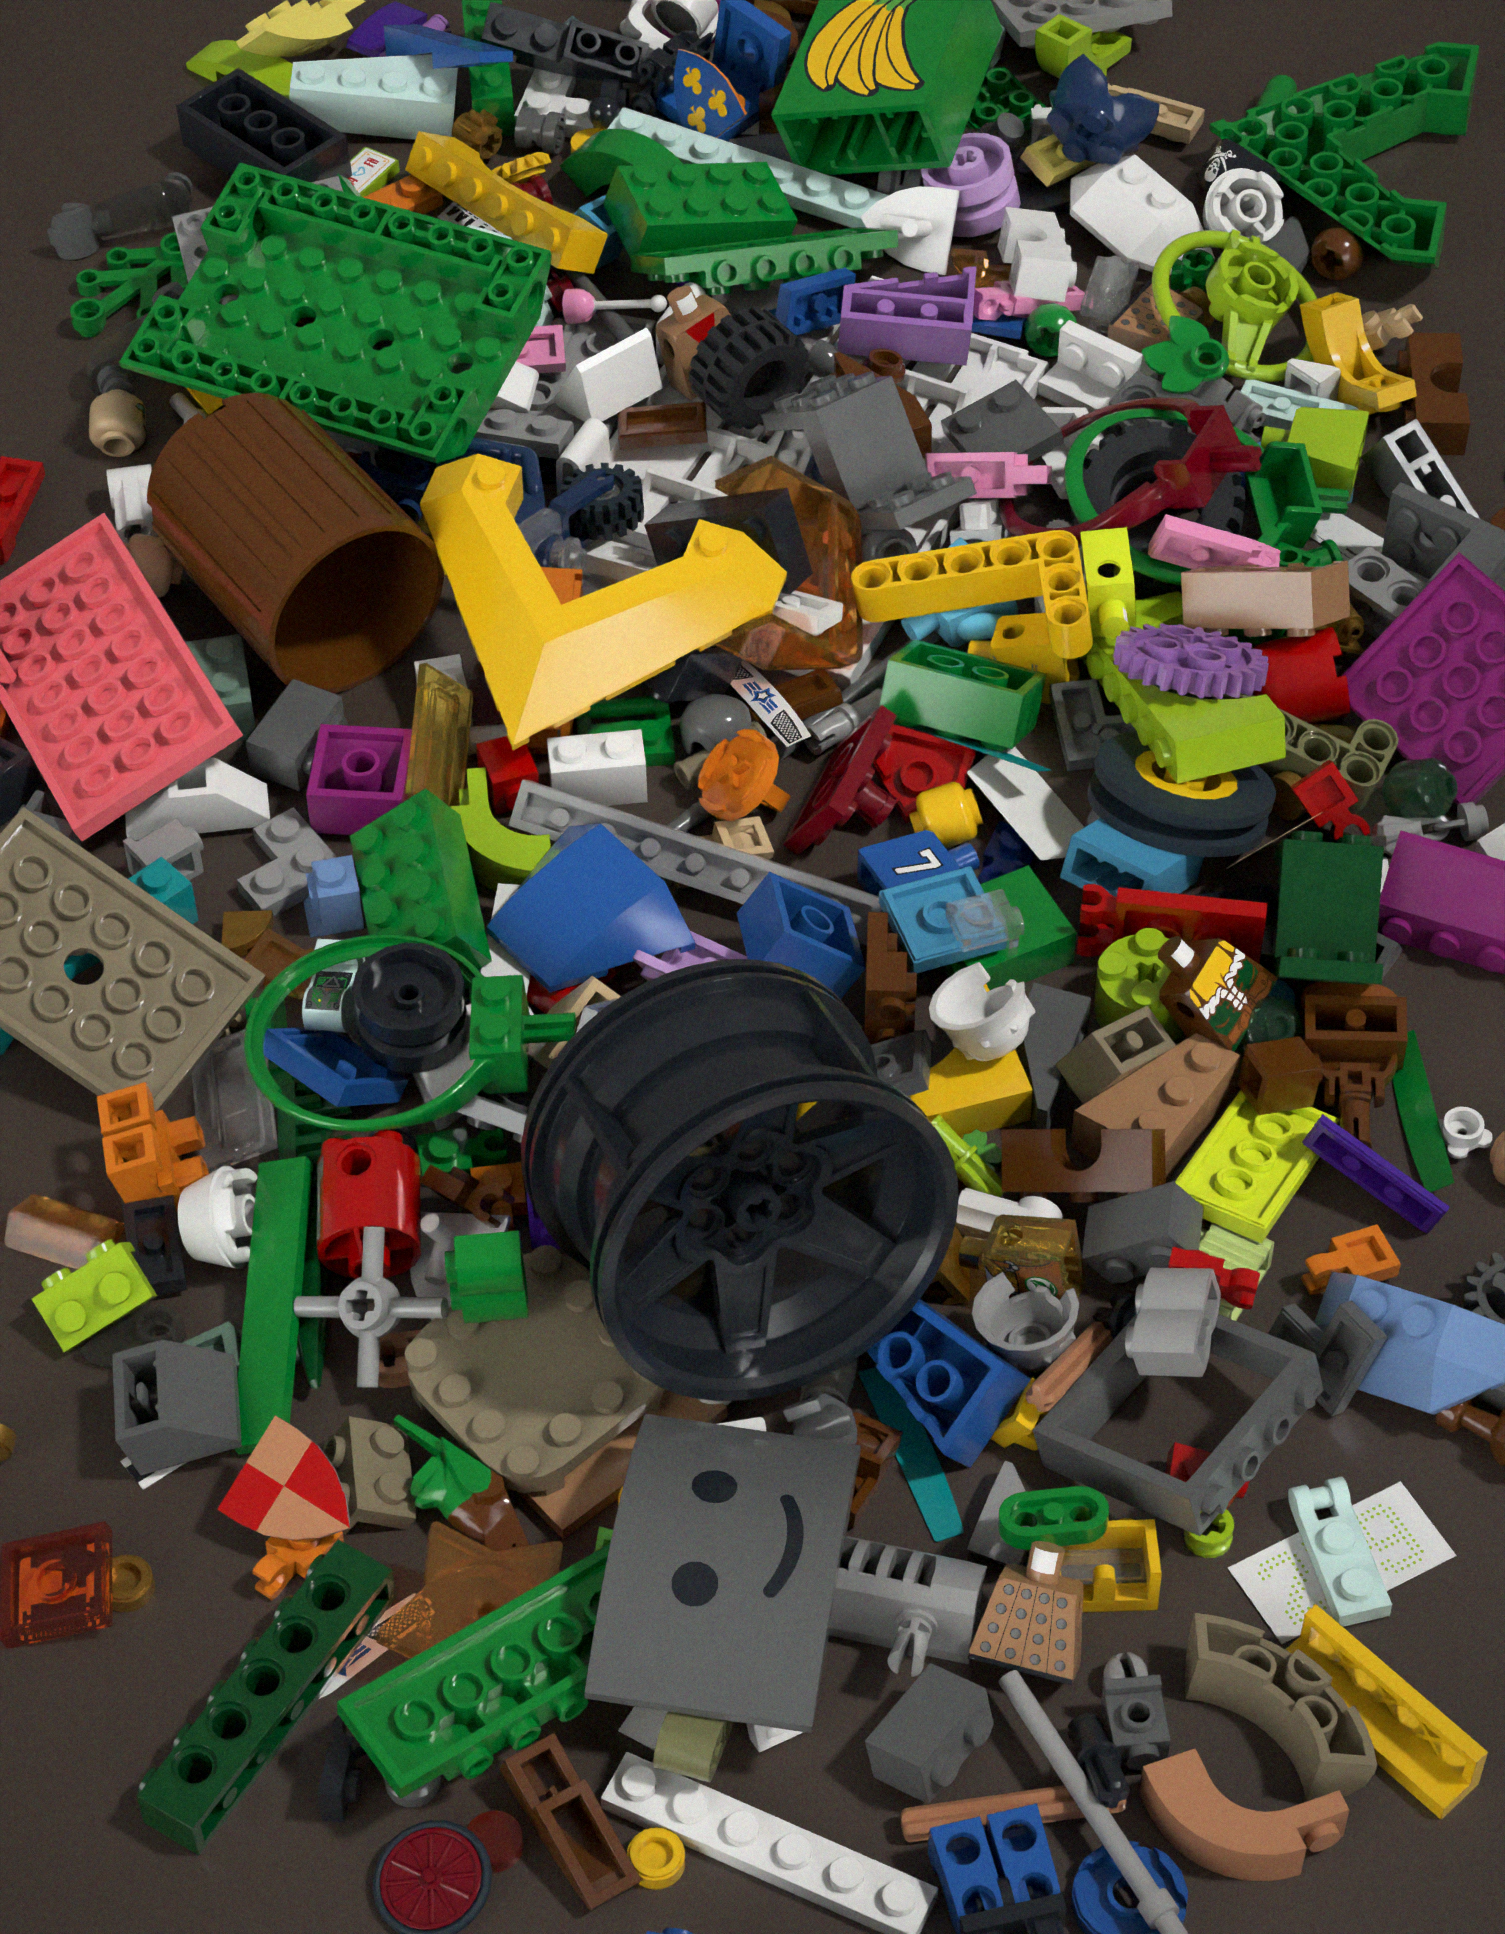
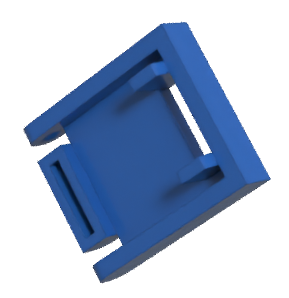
M305 1027L268 1028L266 1031L264 1056L334 1106L346 1107L400 1102L409 1080L397 1072L376 1064L360 1046L340 1032L325 1030L309 1031Z

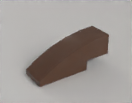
M555 1733L503 1761L500 1771L554 1861L590 1911L642 1881L586 1779L580 1780Z

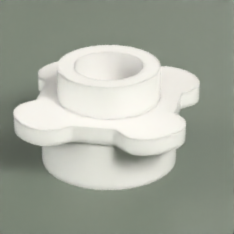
M1455 1107L1445 1114L1444 1119H1438L1444 1143L1448 1147L1447 1153L1455 1159L1466 1158L1469 1151L1478 1147L1487 1148L1491 1145L1492 1133L1484 1129L1483 1117L1472 1108Z

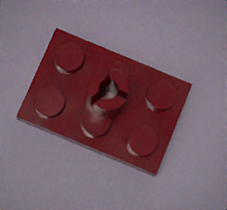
M881 705L836 745L783 845L799 855L812 843L820 846L831 833L834 824L837 823L839 826H843L853 813L864 819L873 829H876L878 825L883 823L895 806L897 798L891 793L885 792L871 780L875 773V769L871 767V764L890 745L893 736L888 734L897 715Z

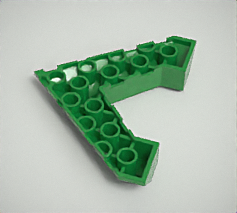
M1436 42L1425 46L1424 53L1409 59L1404 55H1400L1375 64V70L1365 75L1356 77L1352 72L1296 92L1289 98L1280 101L1277 99L1246 110V117L1234 122H1226L1225 119L1215 121L1209 124V131L1221 139L1226 138L1239 144L1274 167L1282 178L1280 181L1382 252L1394 264L1415 268L1438 269L1444 242L1447 202L1404 198L1395 189L1389 192L1378 183V175L1362 161L1423 132L1466 136L1480 45Z

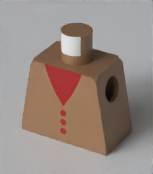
M681 286L671 291L667 296L673 314L659 322L655 330L671 387L690 400H693L698 396L693 392L691 388L692 383L689 381V372L693 369L690 366L691 359L697 354L698 350L696 348L700 341L706 338L707 332L713 326L716 327L722 318L728 314L731 316V314L722 303L704 294L696 298L690 286Z

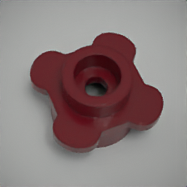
M552 268L549 270L552 279L547 281V286L552 294V298L549 300L555 311L560 314L563 312L562 301L564 291L566 289H574L567 276L559 279Z

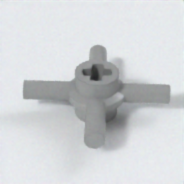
M364 1227L362 1277L351 1282L340 1296H297L294 1301L296 1317L341 1318L345 1327L353 1335L359 1337L357 1387L378 1388L380 1338L389 1334L398 1325L401 1318L445 1319L449 1311L446 1297H401L395 1285L386 1278H383L385 1228ZM375 1303L374 1311L367 1312L368 1304Z

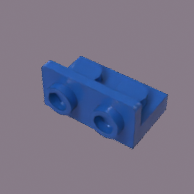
M844 267L780 284L777 308L767 311L773 314L797 337L800 334L815 330H827L833 325L840 324L844 285L855 284L856 274Z

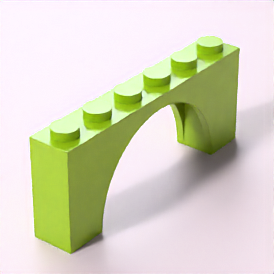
M1179 591L1135 601L1137 628L1143 629V624L1159 628L1160 623L1183 625L1182 594ZM1093 637V646L1090 651L1077 658V660H1082L1087 666L1091 679L1098 681L1104 688L1108 701L1114 702L1118 706L1125 723H1131L1135 728L1142 745H1148L1152 750L1159 767H1165L1177 784L1286 758L1285 716L1266 694L1239 699H1201L1161 691L1160 688L1154 685H1143V679L1128 678L1129 673L1118 671L1119 666L1113 664L1116 639H1109L1107 637Z

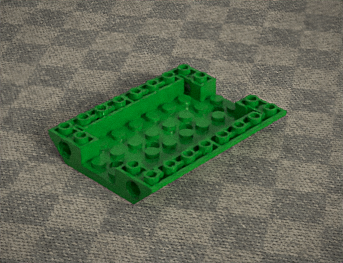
M239 163L200 227L208 247L206 255L179 300L159 295L119 361L121 368L223 399L246 393L269 394L287 400L301 411L304 410L322 429L430 462L439 463L465 454L539 321L552 258L551 251ZM234 294L239 296L235 301H230L225 305L219 304V301L227 295ZM302 318H315L313 323L303 327L295 326ZM379 341H393V344L381 350L372 349ZM460 363L472 365L469 370H465L460 374L451 372L452 368Z

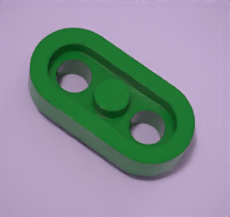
M1086 1486L1019 1492L1007 1497L1000 1505L998 1531L1001 1538L1007 1544L1022 1550H1031L1032 1542L1035 1541L1050 1542L1059 1546L1087 1544L1100 1539L1105 1534L1108 1528L1109 1504L1099 1491Z

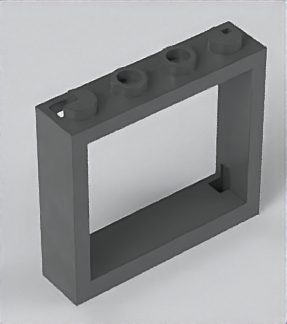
M1136 1314L1033 1429L1034 1437L1044 1467L1200 1536L1219 1513L1223 1514L1229 1501L1244 1483L1255 1477L1261 1463L1272 1450L1287 1439L1291 1428L1305 1411L1316 1404V1398L1323 1391L1316 1354L1218 1314L1215 1329L1211 1334L1210 1353L1275 1380L1191 1478L1184 1482L1090 1441L1147 1376L1139 1375L1134 1359L1128 1358L1125 1349L1126 1331L1129 1326L1135 1325L1138 1315Z

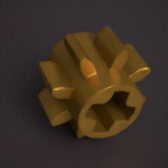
M471 109L470 112L461 114L453 124L452 136L479 152L482 161L494 156L502 143V129L496 126L498 118L485 109L480 114Z

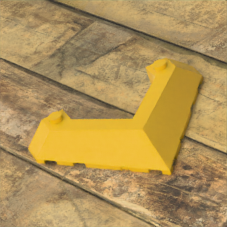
M475 454L436 467L420 502L421 513L430 529L441 565L450 581L456 604L478 661L481 662L485 672L486 682L496 708L500 711L513 750L528 743L529 737L551 725L555 729L589 711L590 706L603 699L608 701L675 665L676 659L691 651L698 649L701 652L732 635L733 629L754 619L755 622H758L771 615L787 578V571L744 532L699 519L683 557L561 605L514 520L523 501L522 466L485 455Z

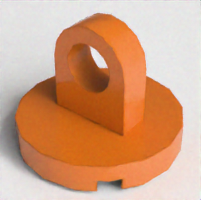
M753 729L739 730L735 732L739 736L731 741L725 738L719 742L706 758L699 774L698 788L702 790V798L698 797L700 805L708 813L724 821H734L742 818L759 804L782 813L791 796L773 784L777 775L779 761L776 745L766 736Z

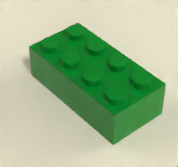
M767 162L617 166L603 202L629 257L631 254L792 235L798 221Z
M425 788L350 835L369 935H408L437 942L465 957L478 970L492 962L461 815Z

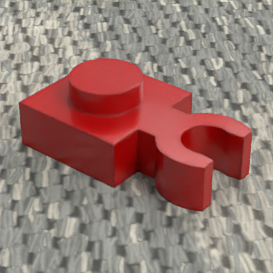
M1327 760L1290 786L1310 818H1313L1312 821L1317 827L1321 828L1329 821L1331 822L1330 832L1334 842L1335 839L1343 837L1344 829L1351 824L1357 825L1359 831L1365 836L1370 833L1368 823L1359 815L1350 813L1348 810L1349 807L1359 800L1331 760Z
M1172 1247L1168 1268L1213 1269L1221 1292L1220 1298L1225 1299L1229 1304L1237 1308L1252 1309L1260 1278L1259 1272L1248 1268L1226 1269L1223 1268L1225 1259L1210 1256L1200 1250H1185Z

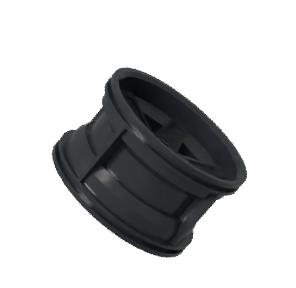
M730 959L691 965L645 982L609 1004L589 1020L567 1042L551 1063L531 1101L521 1141V1167L529 1199L548 1233L559 1247L574 1260L590 1269L591 1293L598 1317L618 1352L645 1379L673 1393L696 1399L736 1401L783 1393L820 1379L856 1359L886 1336L922 1297L945 1258L957 1219L959 1194L955 1165L946 1143L934 1125L910 1097L896 1087L878 1079L873 1050L867 1036L840 998L816 978L798 969L775 962ZM816 1102L796 1121L799 1103ZM648 1199L661 1203V1207L639 1215Z

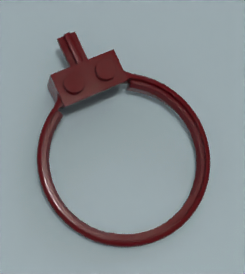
M1170 397L1124 401L1087 413L1060 427L1063 439L1103 416L1114 412L1138 408L1173 410L1183 414L1187 418L1192 432L1198 435L1182 460L1157 461L1153 469L1158 479L1154 483L1145 482L1115 505L1082 524L1063 528H1046L1032 525L1016 514L1014 498L999 499V514L1004 527L1014 537L1053 530H1064L1072 533L1076 537L1078 545H1081L1080 532L1124 527H1127V530L1150 519L1165 508L1197 509L1205 507L1227 472L1259 471L1262 466L1259 460L1262 451L1259 446L1241 445L1224 405L1199 406L1196 401L1191 399ZM1039 457L1028 462V466H1031Z

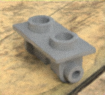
M1221 377L1211 382L1203 381L1194 391L1186 393L1211 405H1224L1234 427L1249 435L1255 442L1260 440L1251 433V430L1260 427L1265 420L1266 415L1262 412V406L1237 389L1227 402L1225 399L1234 386Z

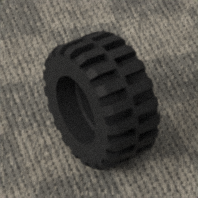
M1162 421L1148 422V428L1138 429L1137 424L1123 427L1121 436L1116 438L1114 434H1109L1100 440L1099 451L1095 448L1089 450L1083 462L1085 490L1096 513L1100 515L1145 482L1154 483L1158 479L1153 469L1157 461L1182 460L1198 435L1188 433V426L1174 423L1173 428L1161 427ZM1227 472L1206 506L1197 508L1200 516L1195 523L1241 536L1245 508V489L1241 487L1242 476L1240 472ZM1071 508L1070 522L1071 526H1074L1080 523L1077 520ZM1133 529L1127 530L1129 545L1148 555L1149 542L1153 536L1137 532ZM1107 563L1098 568L1101 576L1106 578L1114 577V564ZM1133 570L1135 593L1139 594V600L1175 591L1182 592L1181 585L1162 582Z

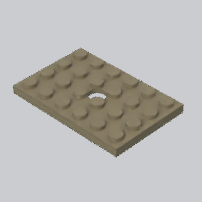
M23 807L0 833V1028L97 1096L146 1082L153 1096L154 1110H162L264 983L265 974ZM91 953L103 965L101 978L89 985H81L71 981L64 971L65 961L71 955L81 956Z

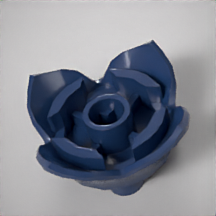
M1082 54L1065 67L1059 78L1057 90H1052L1049 93L1052 110L1047 116V121L1053 133L1063 145V154L1069 160L1080 163L1085 159L1095 163L1113 165L1117 164L1123 155L1137 153L1139 149L1138 143L1145 139L1155 127L1160 104L1133 93H1125L1115 97L1111 96L1108 91L1107 78L1102 70Z

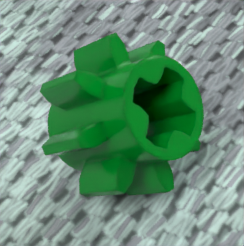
M1201 249L1185 253L1182 260L1177 259L1172 266L1170 288L1172 290L1179 289V293L1195 286L1202 289L1207 295L1205 284L1209 272L1215 265L1213 256Z

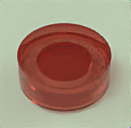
M487 1811L476 1816L470 1822L467 1829L472 1831L484 1844L490 1857L492 1872L505 1871L517 1863L522 1855L524 1843L521 1826L513 1816L502 1811Z

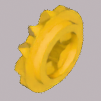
M536 152L504 163L492 171L509 183L517 182L523 184L528 181L530 176L546 174L545 168L549 167L552 162L549 154Z

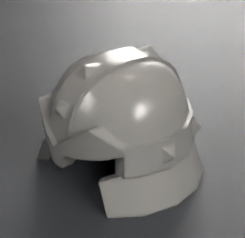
M1001 1272L987 1281L975 1296L972 1317L977 1331L985 1339L983 1345L1024 1375L1030 1376L1032 1373L1046 1370L1076 1340L1073 1332L1078 1315L1079 1301L1074 1288L1067 1290L1059 1300L1050 1294L1047 1287L1037 1285L1035 1291L1020 1293L1009 1299V1295L1015 1289L1004 1273Z

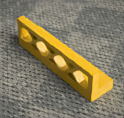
M1317 1604L1304 1614L1300 1637L1285 1650L1293 1654L1299 1649L1333 1678L1331 1686L1349 1708L1352 1706L1356 1707L1365 1723L1374 1747L1377 1764L1438 1818L1443 1819L1479 1785L1488 1752Z

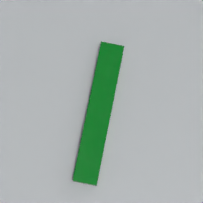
M306 1156L263 1162L258 1165L238 1370L242 1447L233 1450L239 1455L253 1452L275 1415L290 1424L300 1318L296 1317L294 1313V1301L297 1296L302 1295L313 1163Z

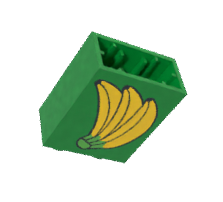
M819 0L771 114L793 164L826 175L950 167L1003 31L992 1Z

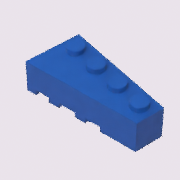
M921 1299L886 1336L867 1350L868 1354L877 1364L876 1368L886 1381L891 1383L907 1403V1408L917 1421L921 1422L929 1431L940 1451L945 1456L971 1468L1031 1380Z

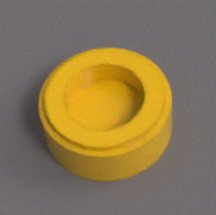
M658 1827L645 1829L638 1833L628 1846L627 1855L642 1880L639 1885L653 1890L664 1889L676 1883L682 1876L685 1869V1849L680 1838L672 1831Z

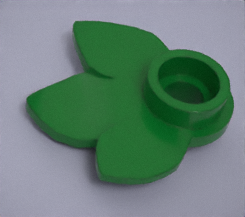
M1182 316L1170 317V340L1143 348L1141 351L1146 365L1154 372L1164 375L1162 390L1176 394L1194 391L1203 381L1211 382L1220 379L1227 372L1229 366V355L1224 346L1219 341L1210 339L1207 328L1204 325ZM1202 360H1209V361H1211L1213 364H1212V365H1205V364L1201 363L1200 361H1202Z

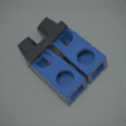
M1037 1803L988 1814L985 1832L980 1816L929 1828L927 1853L933 1871L938 1875L956 1934H1064L1067 1908L1063 1895L1060 1892L1057 1874ZM1016 1824H1021V1825H1023V1826H1019V1827L1007 1829L1008 1827H1010V1826H1012V1825H1016ZM958 1837H966V1838H967V1839H963V1840H958V1841L951 1842L953 1839H956V1838H958Z

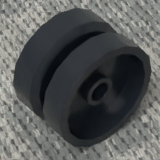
M405 942L384 947L368 957L355 973L352 994L357 1014L358 1036L363 1051L376 1064L394 1072L419 1073L436 1069L456 1056L466 1041L468 1030L465 985L459 965L445 951L421 943Z

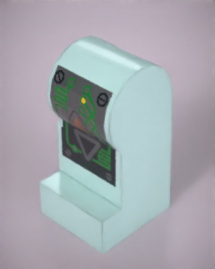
M317 939L315 950L341 940ZM365 957L333 965L312 976L310 985L304 993L302 1005L303 1024L306 1030L345 1033L349 1031L353 1018H356L357 1015L352 994L355 973L364 963Z

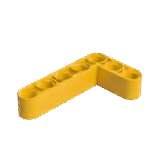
M1053 530L870 560L858 565L851 575L858 613L861 618L869 622H884L1043 596L1053 652L1065 659H1075L1088 653L1093 646L1089 607L1076 537L1068 531Z

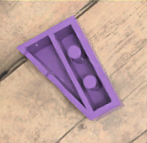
M976 266L963 268V273L959 275L939 277L937 272L925 273L923 280L899 283L898 278L844 285L837 350L843 354L869 356L872 350L883 348L897 352L902 356L903 360L967 366L973 321Z

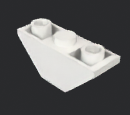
M208 758L182 777L126 812L127 838L131 836L134 840H140L151 831L163 827L176 818L184 827L190 825L197 833L257 827L270 820L267 784L216 758Z

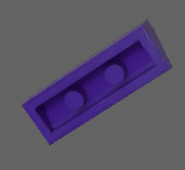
M1322 1114L1302 1141L1306 1147L1426 1234L1433 1229L1450 1208L1324 1114Z

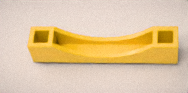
M418 131L405 168L407 172L506 236L512 237L513 240L550 250L552 255L550 264L554 267L594 274L608 236L607 233L585 219L546 203L505 181L483 163L479 152L457 138Z

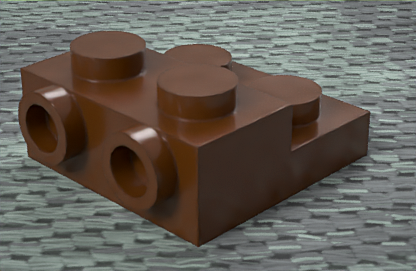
M868 912L865 1034L870 1045L915 1031L914 1003H916L917 972H907V952H897V933H888V913Z

